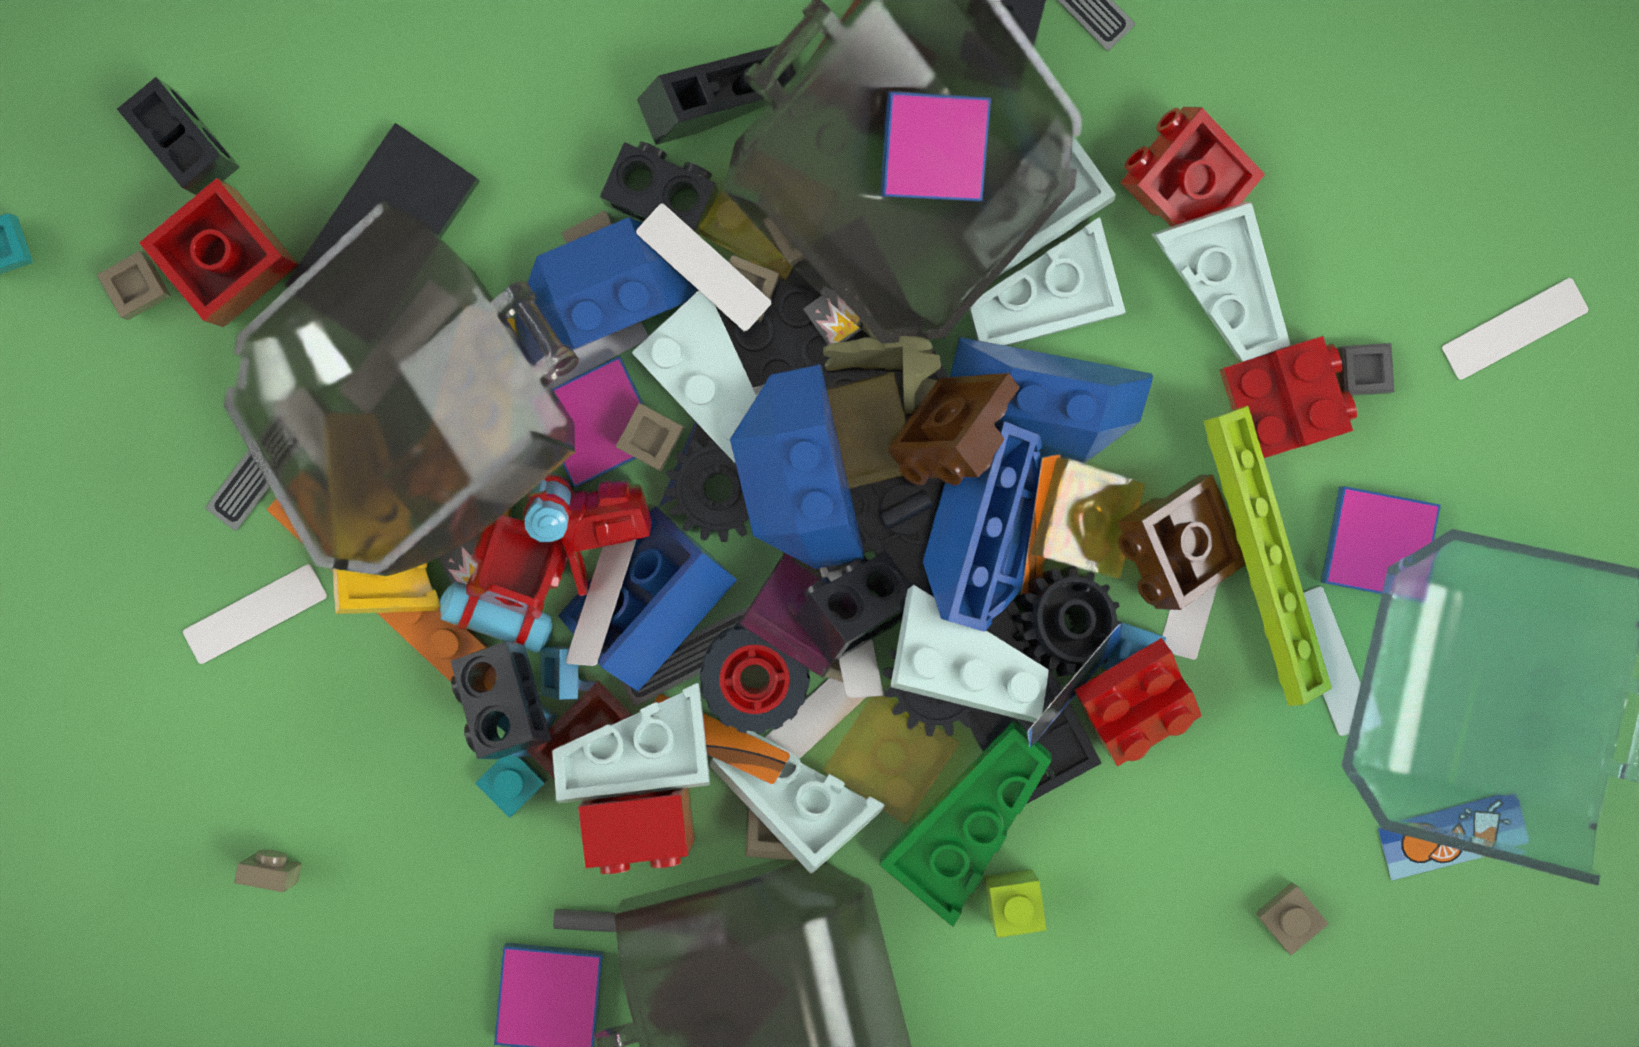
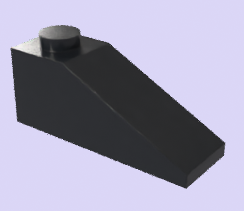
M780 44L658 75L638 97L637 101L655 145L698 134L799 93L803 88L785 44Z

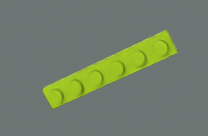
M1248 406L1204 420L1203 423L1207 433L1208 445L1213 453L1222 483V492L1227 500L1236 530V539L1241 547L1249 573L1250 586L1255 594L1263 620L1264 633L1269 640L1277 667L1278 680L1283 687L1288 706L1305 705L1329 691L1332 687Z

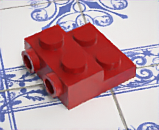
M1183 106L1181 110L1179 108L1170 110L1160 119L1156 126V130L1160 135L1149 148L1143 146L1127 159L1124 168L1128 171V174L1120 183L1151 215L1162 217L1172 227L1242 203L1265 174L1202 107Z
M1323 336L1219 369L1232 410L1245 406L1249 407L1264 458L1353 431L1351 420L1357 418L1356 404L1349 391L1341 392L1336 373L1342 371L1341 357L1334 344L1326 345Z
M1162 638L1074 690L1097 738L1117 767L1127 761L1140 760L1149 751L1150 747L1168 736H1178L1185 733L1195 720L1202 717L1193 691L1182 678L1174 655Z

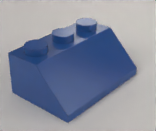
M657 506L649 512L652 522L650 535L636 539L597 662L603 669L637 692L737 581L722 564ZM592 578L588 581V590H589V587H590ZM577 594L558 615L573 634H575L587 595L579 596Z

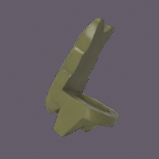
M886 334L865 337L849 342L832 343L823 347L824 355L829 357L825 362V368L828 371L855 367L903 370L904 414L915 413L937 382V380L928 379L927 377L941 368L940 355L933 354L930 340L923 336Z

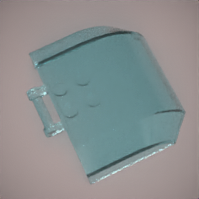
M1451 529L1431 543L1388 567L1341 764L1381 829L1599 886L1601 875L1593 869L1596 829L1609 776L1639 783V713L1627 763L1613 761L1628 694L1639 695V679L1632 678L1639 651V568Z

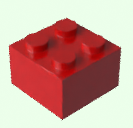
M218 178L139 242L201 319L223 328L299 265L238 190Z
M689 788L585 800L578 807L585 869L599 867L600 874L625 872L631 869L630 863L650 861L651 868H666L681 864L680 857L689 855L695 840Z

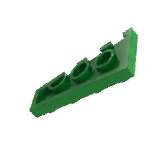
M1013 721L880 856L879 865L949 925L954 927L962 913L965 902L970 894L975 892L982 880L983 872L994 853H998L1005 841L1007 831L1017 814H1021L1051 763V753L1038 741L1030 748L1028 733Z

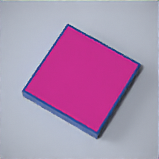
M887 91L880 195L885 197L982 201L991 98Z
M620 356L531 399L574 488H578L637 459L616 448L639 403L644 405Z
M1339 486L1320 583L1422 602L1441 505Z
M506 943L503 946L494 1045L511 1047H595L604 952Z

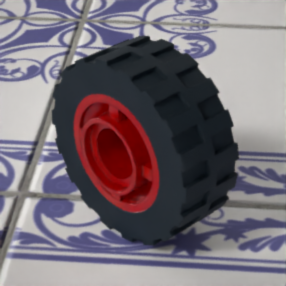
M740 622L736 623L734 627L726 628L708 647L700 670L701 693L703 699H706L710 712L713 715L716 714L721 719L720 722L727 727L729 725L737 728V731L743 733L747 731H756V734L765 733L768 729L774 728L776 730L782 727L785 721L788 719L792 720L798 714V709L807 698L810 681L809 666ZM749 665H760L767 670L769 680L762 687L751 688L742 681L741 672Z

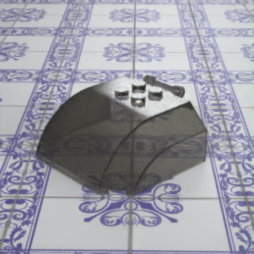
M811 0L803 9L804 17L761 65L755 63L744 75L747 83L757 93L762 95L769 105L735 142L723 190L813 288L876 341L882 344L899 342L901 336H922L926 339L945 338L1075 189L1077 169L1070 167L1073 136H1080L1082 115L1000 0H862L843 23L821 0ZM821 31L827 39L826 42L783 88L776 79ZM887 91L991 98L982 201L885 197L880 195Z
M385 201L379 203L237 335L234 354L241 356L236 387H227L224 402L225 409L315 565L322 568L378 576H389L407 571L461 546L496 521L575 453V422L550 386V383L555 378L571 372L579 363V358L571 346L563 345L536 305V294L528 282H515L493 299L476 272L425 222ZM515 313L519 314L545 354L537 363L534 362L507 321Z
M797 858L795 860L779 859L626 898L621 901L614 914L621 977L633 1022L611 1027L595 1034L597 1047H625L637 1042L639 1047H912L871 886L856 877L852 878L828 864V861L824 862L811 874Z

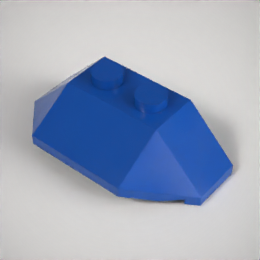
M628 217L538 255L515 316L516 329L533 367H536L681 306L699 290L637 235L636 231L642 225V222Z
M962 337L958 339L949 376L960 377L1009 373L1020 388L1007 405L1008 408L1005 415L998 421H1005L1040 435L1042 448L1039 452L1041 458L1060 455V461L1079 465L1085 464L1141 421L1153 380L1152 373Z
M821 364L771 374L730 438L753 536L815 569L849 563L856 559L864 560L865 554Z
M997 421L994 424L1005 440L994 454L990 467L979 477H964L959 485H951L945 482L923 559L941 619L983 632L992 624V619L1000 614L1021 591L1042 462L1039 452L1042 448L1040 435L1005 421Z

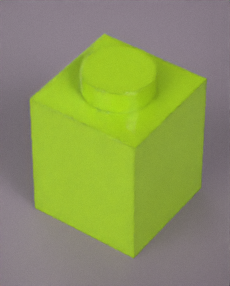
M1033 869L984 876L991 926L997 938L1047 931L1040 881Z

